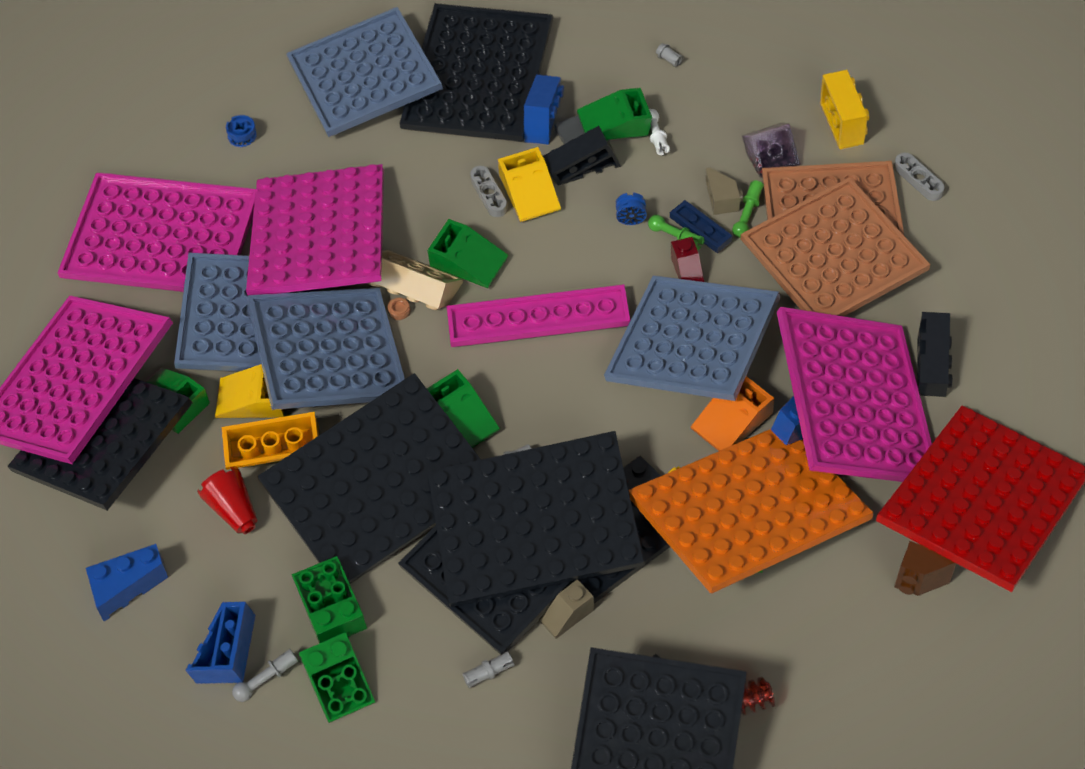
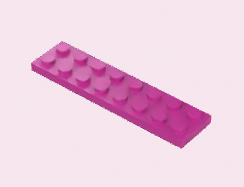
M625 285L447 306L451 347L624 327L630 323Z

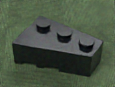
M600 126L590 129L581 136L570 140L568 143L543 156L548 170L558 186L582 179L584 174L590 172L602 173V169L610 166L615 168L622 167Z
M922 312L917 336V386L920 396L946 397L947 389L952 388L953 377L952 374H949V369L952 367V355H949V350H951L952 346L950 313Z

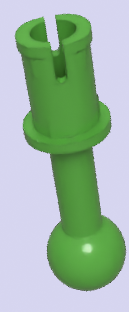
M751 181L747 195L743 197L745 207L740 221L736 222L732 227L734 236L741 238V234L750 229L748 222L753 207H757L760 204L759 197L764 186L760 181Z
M653 215L648 221V226L652 231L658 232L662 230L677 237V240L693 237L697 250L701 248L697 244H704V237L690 232L687 227L680 230L665 223V219L661 215Z

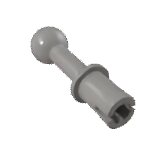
M288 649L275 660H269L270 666L250 681L237 683L232 690L233 697L239 702H245L251 698L254 689L275 674L280 678L285 670L298 662L293 651Z

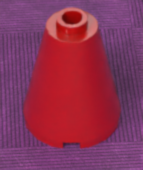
M231 466V471L225 472L224 469L219 470L203 481L201 484L203 489H198L197 492L200 498L237 533L248 534L256 528L255 524L258 520L241 471L235 466Z

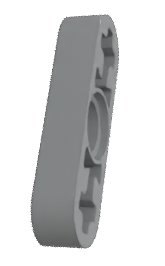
M900 153L896 156L895 170L926 199L937 201L943 197V182L909 153ZM922 174L925 178L918 180L914 178V175Z
M484 166L474 167L470 172L471 183L488 213L493 217L505 215L507 212L506 199L490 171ZM479 175L484 177V182H482ZM488 188L494 190L492 194L483 193ZM496 200V204L499 206V208L494 206L493 201Z

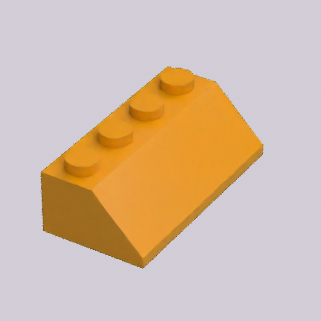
M315 412L222 427L226 470L231 469V466L241 468L283 460L320 435Z

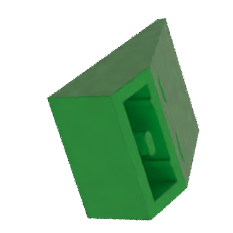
M641 88L622 89L577 109L584 133L600 126L607 140L648 136L652 116Z
M451 219L447 220L427 250L430 267L485 288H489L509 257L507 253L469 226Z
M161 367L146 381L147 383L187 396L193 402L172 429L177 434L210 404L204 387L190 377Z
M458 369L427 388L472 448L500 430L472 385Z
M338 556L291 574L319 644L345 632L349 637L367 629L363 613Z
M346 632L298 653L328 723L375 703Z

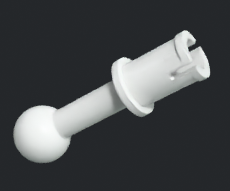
M649 109L652 116L650 141L655 145L657 154L664 155L663 150L666 153L670 151L666 141L667 135L663 130H660L657 123L659 121V113L655 109Z

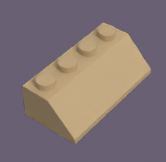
M383 250L382 281L368 284L374 287L382 286L388 288L387 291L395 295L403 294L407 296L406 299L417 303L420 301L426 303V307L429 309L439 310V308L449 305L463 284L464 279L390 250Z

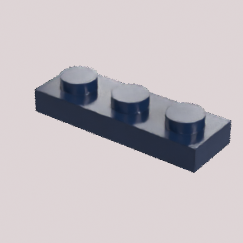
M686 200L670 211V218L683 228H689L690 232L704 237V244L716 253L732 242L733 235Z

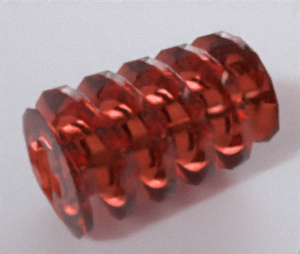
M763 677L757 679V684L751 679L748 680L747 687L745 685L742 715H746V707L748 706L753 713L756 712V704H759L762 710H765L767 701L772 707H775V698L771 685Z

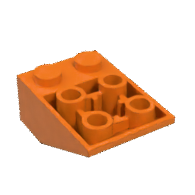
M746 376L735 401L713 398L691 425V429L718 451L743 441L773 414L774 397Z

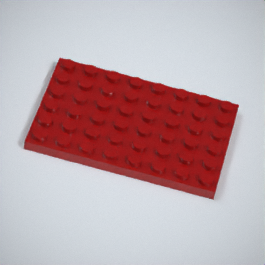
M961 405L878 513L876 521L994 584L1013 592L1085 484V466Z

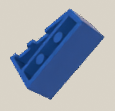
M536 75L524 104V142L549 145L557 108H559L560 98H563L564 85H561V77Z
M794 396L780 409L771 428V431L786 446L803 439Z
M157 544L86 568L96 608L103 621L109 619V615L120 607L125 608L130 604L129 601L139 594H145L168 578Z
M222 602L208 628L209 633L203 644H199L197 648L198 654L193 663L189 664L185 670L196 684L239 683L244 681L256 616L246 602Z

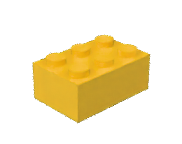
M848 70L823 74L820 105L839 150L863 145L865 135L868 134L866 124L869 121V112L867 108L863 107L862 96L860 92L857 93L854 78L850 77Z

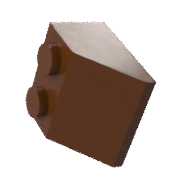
M909 541L894 587L904 594L922 595L949 584L956 563L923 545Z

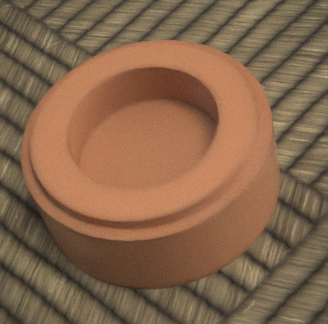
M404 298L391 300L387 307L389 316L394 320L407 318L411 311L409 302Z

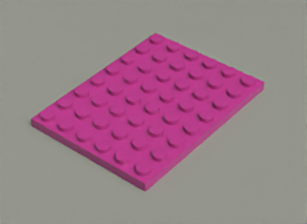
M383 164L257 179L256 189L259 190L255 193L246 285L247 296L279 294L382 281Z
M96 172L57 272L59 278L184 292L188 253L241 255L254 214L255 193L259 189Z
M69 295L0 387V445L73 464L173 324L170 317Z
M780 307L777 311V317L809 470L903 482L932 444L903 327L895 324Z

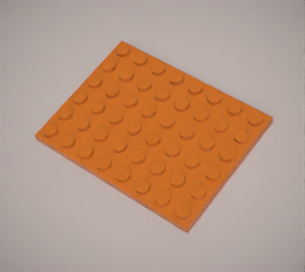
M771 429L628 490L633 504L710 594L861 525L873 517V511L837 474L809 470L803 439L786 446Z

